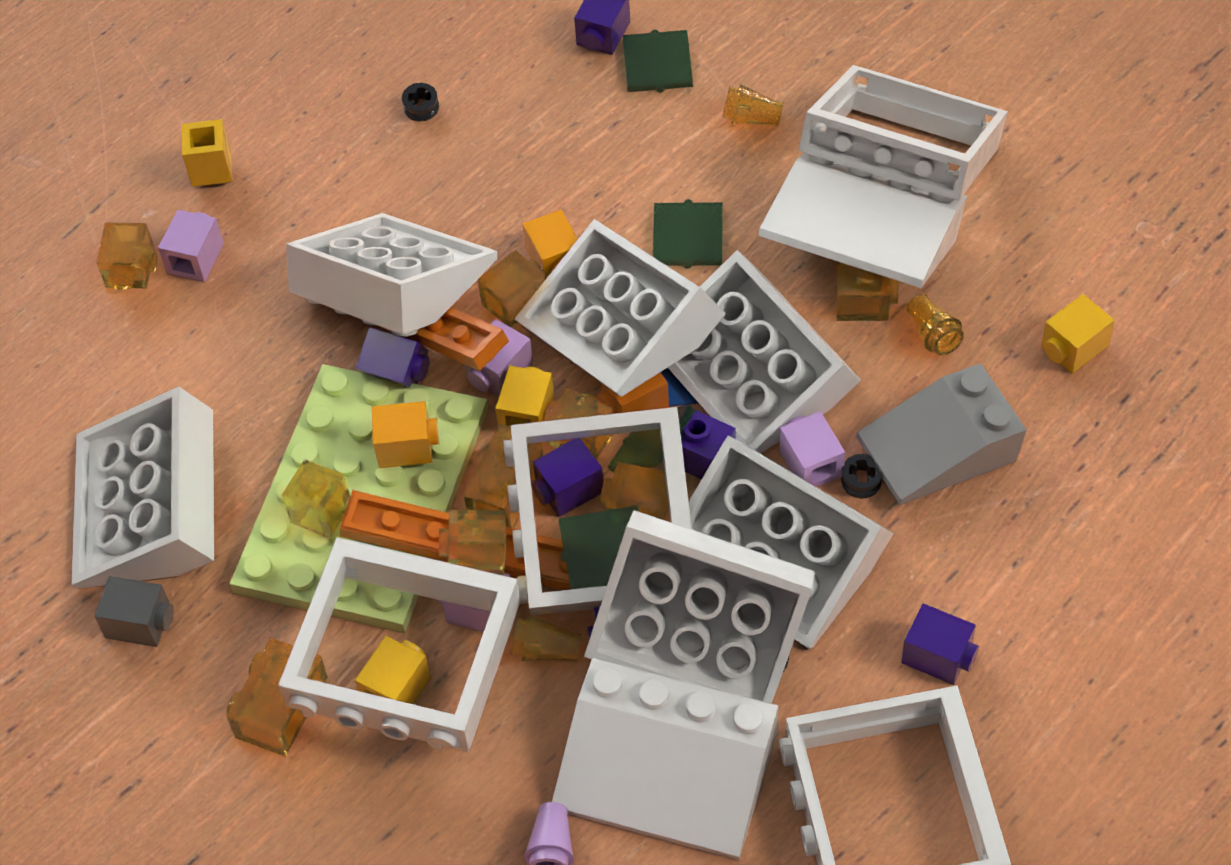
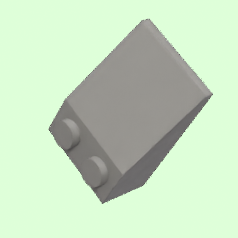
M980 363L941 377L859 430L856 438L866 454L870 455L882 473V479L898 504L902 505L1016 462L1027 429Z

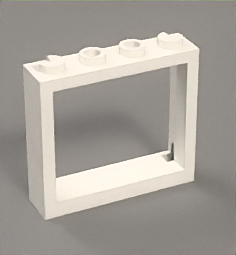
M852 65L806 112L798 151L959 201L998 150L1008 111ZM857 75L868 78L867 86L860 83L857 86L855 85ZM853 109L968 144L971 147L964 154L850 119L846 116ZM987 115L994 116L990 122H985ZM949 163L960 166L956 172L948 170Z
M677 407L511 425L512 439L503 440L506 468L515 467L516 484L508 485L510 511L511 513H520L521 530H512L515 558L524 557L526 575L517 576L520 604L529 603L531 616L594 609V607L601 606L607 586L542 593L527 444L660 429L670 523L692 530Z
M337 537L278 684L285 706L302 711L304 717L310 718L317 714L333 718L338 724L347 728L359 729L361 726L380 730L385 736L395 740H406L410 737L426 741L431 747L442 751L443 746L469 752L520 604L517 579ZM346 578L490 612L455 715L307 679Z
M958 686L786 718V738L779 739V748L783 765L785 767L792 765L796 781H790V792L795 811H804L807 825L801 826V836L806 856L815 855L817 865H836L806 749L939 723L979 861L960 865H1011Z

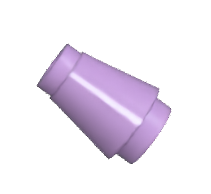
M546 802L539 806L524 855L525 862L528 865L573 864L574 857L567 817L568 810L563 804Z

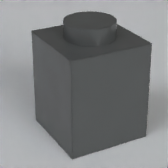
M109 576L94 617L104 637L107 639L158 647L163 631H168L171 626L174 610L161 584Z

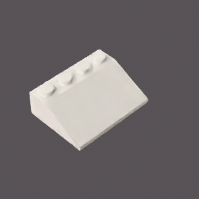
M803 152L794 162L759 229L758 236L922 288L956 242L967 196L963 195L957 201Z
M384 213L286 244L289 292L307 298L309 303L323 304L331 307L336 313L349 314L360 318L365 324L378 325L392 330V334L397 336L414 335L418 332V329L436 323L497 260L496 250Z
M594 219L515 317V320L622 397L699 348L726 313L699 286Z
M738 250L700 286L726 314L699 348L668 367L712 418L735 427L736 440L760 454L780 442V427L785 426L790 420L799 416L807 417L819 411L825 414L861 381L854 371L758 268Z
M176 387L76 435L72 586L77 589L106 585L109 576L136 581L174 577L214 561L213 409L181 387Z
M730 436L726 437L689 500L692 530L815 571L813 588L795 636V640L809 649L814 647L870 574L894 534Z
M633 510L626 526L584 657L595 658L772 704L813 588L815 571Z
M592 658L577 700L552 802L563 804L568 810L567 814L739 861L778 732L779 705Z

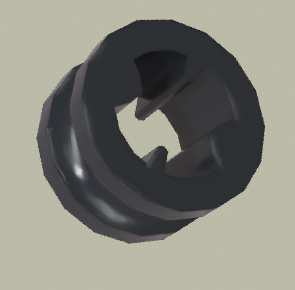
M422 82L414 83L403 91L402 104L404 106V113L411 120L427 121L438 113L439 101L437 91L433 86ZM419 99H426L423 101L422 106H415V104H418Z
M853 455L844 462L841 482L847 494L863 499L875 495L880 490L882 473L870 455ZM857 471H866L867 482H857Z

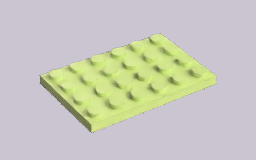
M322 364L230 581L232 592L308 610L337 537L382 547L340 536V526L352 490L450 513L489 409L487 399L414 383L407 387L362 372ZM426 401L429 418H437L440 444L432 445L433 463L379 468L373 446L371 406ZM346 578L331 616L405 633L419 595Z

